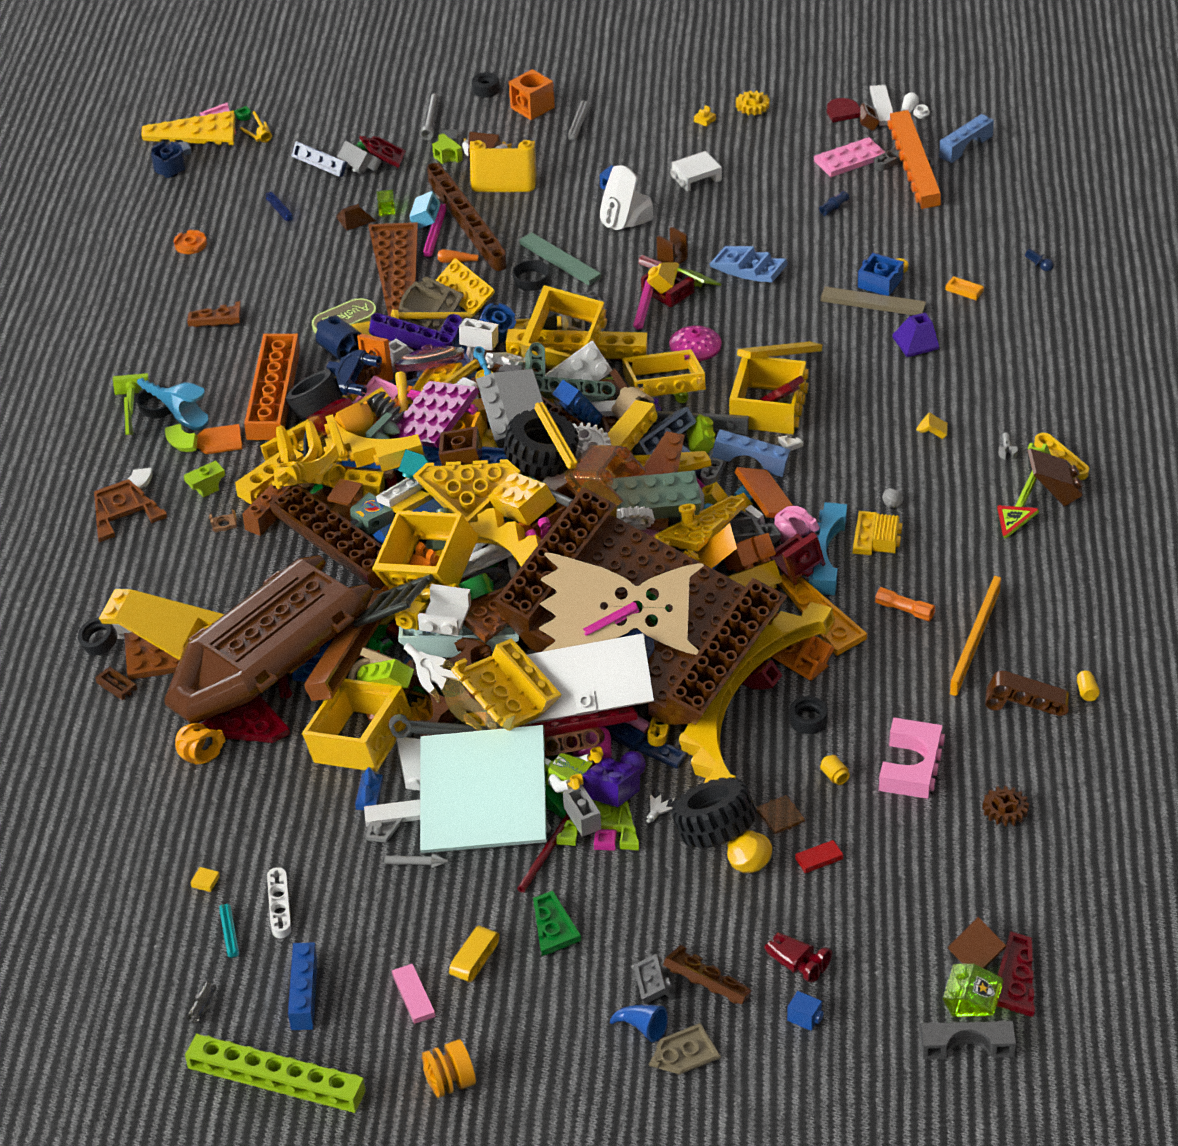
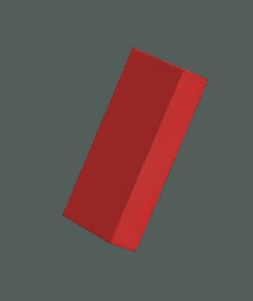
M834 840L795 854V859L804 873H808L842 860L843 853Z

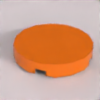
M188 230L187 233L183 234L182 232L175 237L174 246L179 253L195 254L206 248L207 238L203 232Z

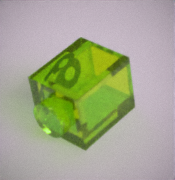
M393 190L376 191L379 216L395 215Z

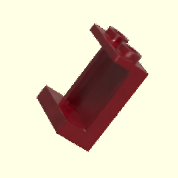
M648 273L641 277V291H643L645 281L648 279ZM688 276L681 280L676 277L673 287L663 294L654 289L652 297L669 307H673L694 293V278Z

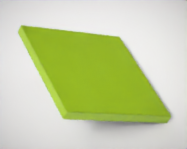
M677 268L678 271L694 278L695 287L701 288L703 283L721 286V283L697 271Z

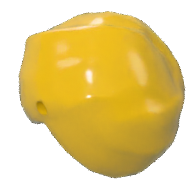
M746 830L744 834L738 835L732 841L729 840L727 844V856L731 866L742 873H753L761 870L770 861L772 856V845L769 839L763 834L752 830Z

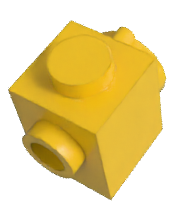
M413 601L410 608L395 613L396 625L404 629L412 628L418 630V614L426 613V603Z

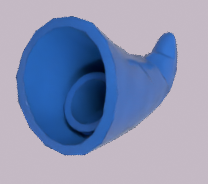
M633 1005L615 1012L610 1019V1024L627 1022L636 1027L650 1042L655 1043L664 1036L668 1015L664 1006Z

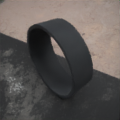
M538 260L519 262L512 269L515 285L526 291L543 288L548 283L549 267L544 262ZM529 271L539 272L544 275L543 278L536 281H523L517 278L520 274Z
M159 385L160 388H169L168 386ZM145 389L138 393L136 402L142 415L148 418H161L171 413L167 406L156 409L143 407L142 405L145 401L156 396H153L150 392L148 393Z

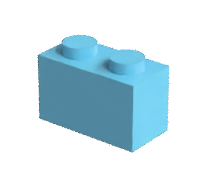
M432 191L415 199L410 220L411 222H418V229L435 223L441 203Z

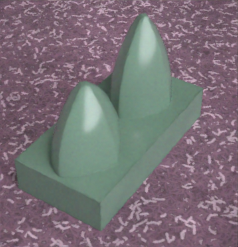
M386 412L366 432L365 438L389 439L386 434H400L398 426L392 422L393 415Z

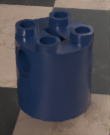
M338 315L330 316L324 321L318 322L316 326V343L341 361L342 357L359 350L357 336L362 333Z

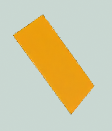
M730 523L713 536L698 552L695 551V553L699 554L700 563L713 568L737 549Z

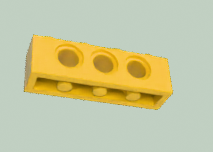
M294 449L296 461L299 462L304 458V455ZM279 452L235 482L238 497L252 504L272 484L275 478L274 469L282 463Z

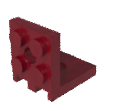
M814 532L805 538L796 534L774 549L776 555L770 557V561L775 560L777 568L794 586L798 584L797 578L803 574L806 577L813 574L812 568L819 563L822 566L826 565L818 536Z

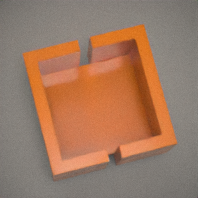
M769 533L738 542V544L736 543L737 549L724 558L727 570L735 569V572L770 561V557L776 555Z

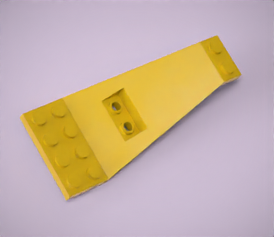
M115 589L99 620L102 624H119L180 660L188 639L202 628L206 629L224 614L132 589Z

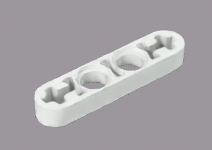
M276 867L267 873L270 922L273 935L277 938H285L291 933L288 882L286 871ZM275 877H279L280 884L275 883ZM276 892L284 893L281 897L273 896ZM277 908L285 909V911L280 914L274 912ZM283 921V928L279 929V922Z

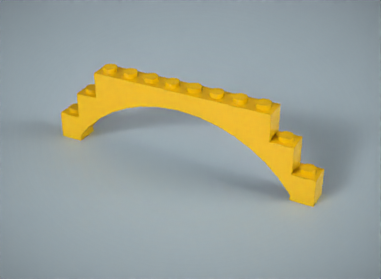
M810 602L807 609H804L802 616L780 611L777 618H774L772 625L766 626L696 725L689 723L685 731L680 734L679 743L681 749L693 756L691 765L693 766L694 773L697 776L706 778L704 783L723 777L726 779L729 777L736 779L735 775L729 773L723 762L720 750V735L726 709L742 682L761 663L780 650L819 634L827 635L835 621L832 607Z

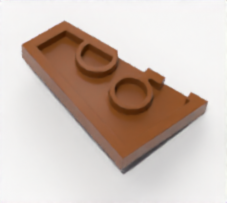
M241 301L235 302L234 306L229 307L226 304L220 305V308L216 310L206 308L188 312V327L218 326L219 324L234 325L240 323Z

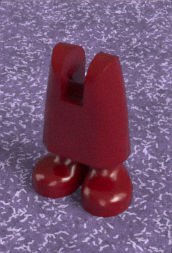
M779 932L773 936L774 941H769L764 946L765 951L773 959L793 973L801 972L804 980L810 983L815 982L819 978L820 972H825L832 958V950L827 947L821 948L817 954H814V946Z

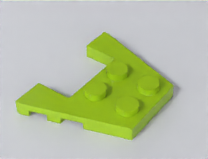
M592 800L600 811L601 829L621 832L620 849L639 850V841L632 822L628 801L619 807ZM571 818L565 823L562 833H559L557 836L558 845L576 846L578 830Z

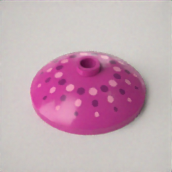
M692 325L676 331L669 340V348L671 352L692 349L697 360L703 361L718 354L721 349V338L714 330L708 327ZM684 355L685 360L689 358V355Z

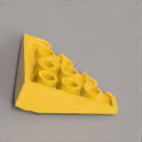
M507 459L500 460V463L488 464V460L473 461V464L461 465V461L446 462V466H434V463H426L413 475V478L443 508H448V513H460L468 523L478 521L477 514L493 507L487 497L493 492V489L504 483L511 474H520L521 471Z

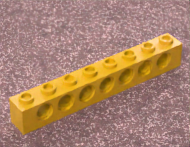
M508 329L506 337L507 353L521 356L520 343L526 329ZM542 330L537 342L541 343L545 348L573 355L583 347L589 331ZM601 331L600 342L595 344L605 359H622L647 355L648 337L647 333Z

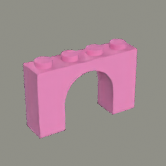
M893 718L889 746L914 750L925 759L915 765L883 762L879 776V791L928 799L930 791H934L936 779L933 778V775L937 776L939 764L936 761L941 760L942 749L939 747L944 746L945 734H942V725Z

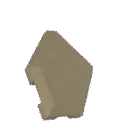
M699 1023L661 1038L649 1066L682 1074L720 1059L721 1056L703 1026Z

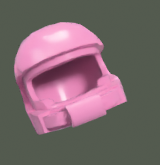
M799 506L784 508L775 516L774 525L781 534L780 541L782 543L796 534L808 536L820 529L816 518H812L807 510Z

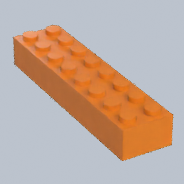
M263 334L244 422L247 440H271L277 437L276 428L283 425L285 428L289 410L286 394L293 388L300 354L298 334Z

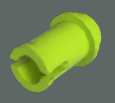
M688 392L673 394L678 403H685L688 400Z

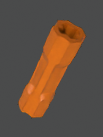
M883 587L879 588L875 596V603L906 611L917 618L929 622L935 613V605L900 596L896 592Z

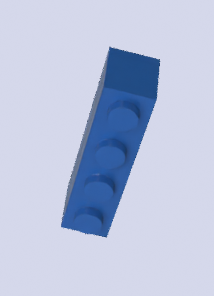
M315 942L293 943L288 1007L291 1030H312L314 1027L318 961Z

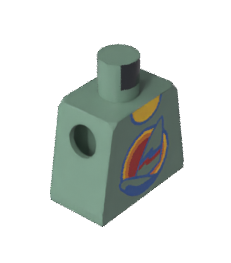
M370 492L350 509L351 521L349 522L367 534L377 532L392 523L394 519L393 509L378 503L376 496Z

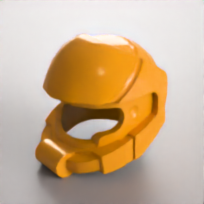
M191 723L178 731L175 739V748L178 755L185 761L195 765L210 762L220 754L226 739L222 730L216 731L206 728L203 724ZM212 737V745L206 750H202L206 738Z

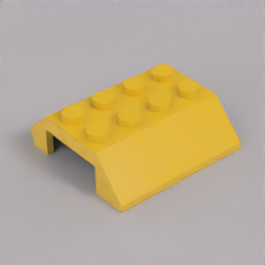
M512 638L497 644L492 656L469 666H466L467 659L464 658L457 661L451 669L468 691L475 696V699L482 707L487 710L495 722L508 731L539 718L562 695Z

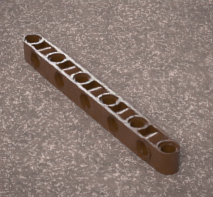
M438 163L429 164L427 166L428 182L443 204H446L448 211L491 268L495 271L504 270L507 267L506 252L498 239L443 167Z

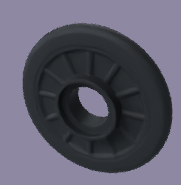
M484 568L474 572L470 577L471 579L486 573L493 580L494 591L506 587L512 579L507 571L499 568Z

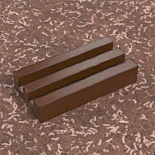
M108 667L95 677L98 685L122 701L126 699L125 695L130 696L131 691L135 692L137 690V685L111 667Z

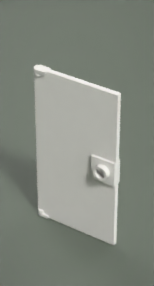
M643 633L527 655L562 695L539 718L526 724L654 702L645 636Z

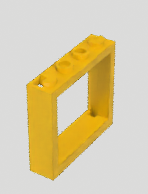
M692 349L622 358L623 375L629 387H636L650 397L706 390L705 372ZM684 355H689V358L685 360ZM689 369L691 372L690 374L637 380L635 377L636 375Z

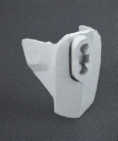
M623 165L613 167L600 209L602 223L606 227H611L615 230L634 227L653 219V203L650 197L636 191L638 178L633 171Z

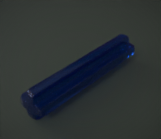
M272 191L265 194L268 202L287 222L293 220L291 211Z

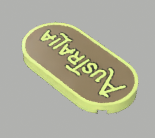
M367 299L350 300L316 315L312 320L313 331L317 332L316 326L319 321H324L326 318L338 315L351 326L356 323L368 322L371 320V315L376 313V306Z

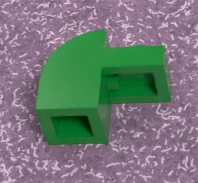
M486 573L458 584L459 588L470 589L471 600L494 591L493 582Z

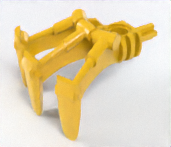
M306 421L305 428L309 451L299 462L296 461L291 440L284 426L276 428L278 449L282 463L274 469L275 478L272 482L273 486L280 489L283 486L287 487L303 483L321 484L323 476L329 471V467L337 458L341 461H348V452L345 450L335 421H329L333 445L326 453L322 448L315 425L312 421Z

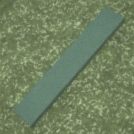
M532 232L519 239L520 245L587 285H591L601 279L600 272Z

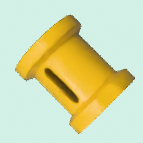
M694 504L679 506L678 509L682 517L681 526L683 528L697 526L698 522L695 519L694 513L696 506Z

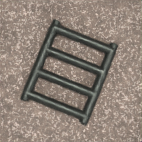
M432 574L426 575L378 594L365 613L354 621V626H363L410 608L411 603L434 580V576Z

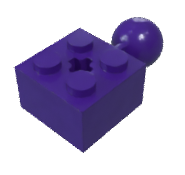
M637 751L625 753L621 757L620 762L614 761L611 758H604L582 774L583 787L592 800L619 807L640 791V775L646 768L645 758Z

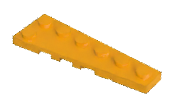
M785 575L781 576L782 582L778 584L801 613H803L804 609H807L810 602L832 607L835 621L827 635H819L824 641L835 647L833 650L835 655L838 656L867 639V633L804 578L801 576L797 578L798 584L794 586Z

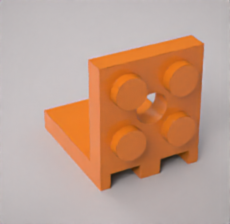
M366 334L358 335L359 350H364L370 355L381 356L382 363L380 364L381 372L375 376L387 382L394 379L388 339ZM369 378V380H366L365 382H359L357 380L355 384L367 385L372 378Z

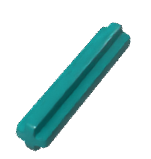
M228 903L225 905L221 904L219 910L227 955L230 958L237 957L239 949L231 905Z

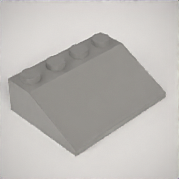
M533 369L495 372L476 379L498 448H504L510 420L523 411H531L535 408L537 402H543Z

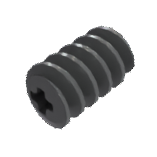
M384 391L373 395L367 401L372 412L377 417L381 418L388 412L393 415L392 422L395 424L403 418L405 411L399 413L401 407L394 408L396 405L395 401L389 404L391 397L388 396L384 399L386 395Z

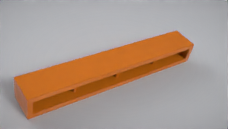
M909 110L890 113V120L887 121L888 128L892 130V139L896 140V150H899V157L903 161L904 171H907V179L909 182L911 181L912 192H915L916 203L920 204L921 209L940 206L941 193Z

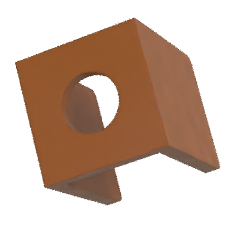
M339 479L327 497V501L336 503L333 510L348 521H351V507L364 497L363 484Z

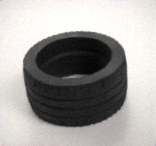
M323 370L296 384L288 391L286 399L298 419L304 420L330 403L341 399L343 394L330 370Z

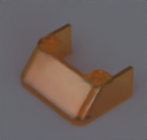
M590 445L577 459V468L569 469L565 473V478L578 493L585 487L618 506L623 502V499L610 487L613 484L612 475L615 478L642 476L647 470L637 461L627 447Z

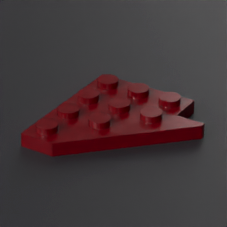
M260 695L251 702L200 723L208 729L222 730L224 737L227 739L274 743L290 734L287 725Z

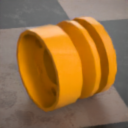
M460 1039L444 1045V1056L438 1047L433 1048V1056L428 1050L422 1052L424 1073L428 1084L433 1089L437 1098L445 1096L444 1088L448 1094L453 1093V1081L461 1090L476 1084L473 1065Z

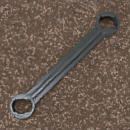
M402 714L394 715L389 721V729L397 738H404L409 733L440 735L494 730L501 727L497 722L492 723L490 726L409 721ZM402 721V723L406 724V728L399 732L395 731L394 724Z

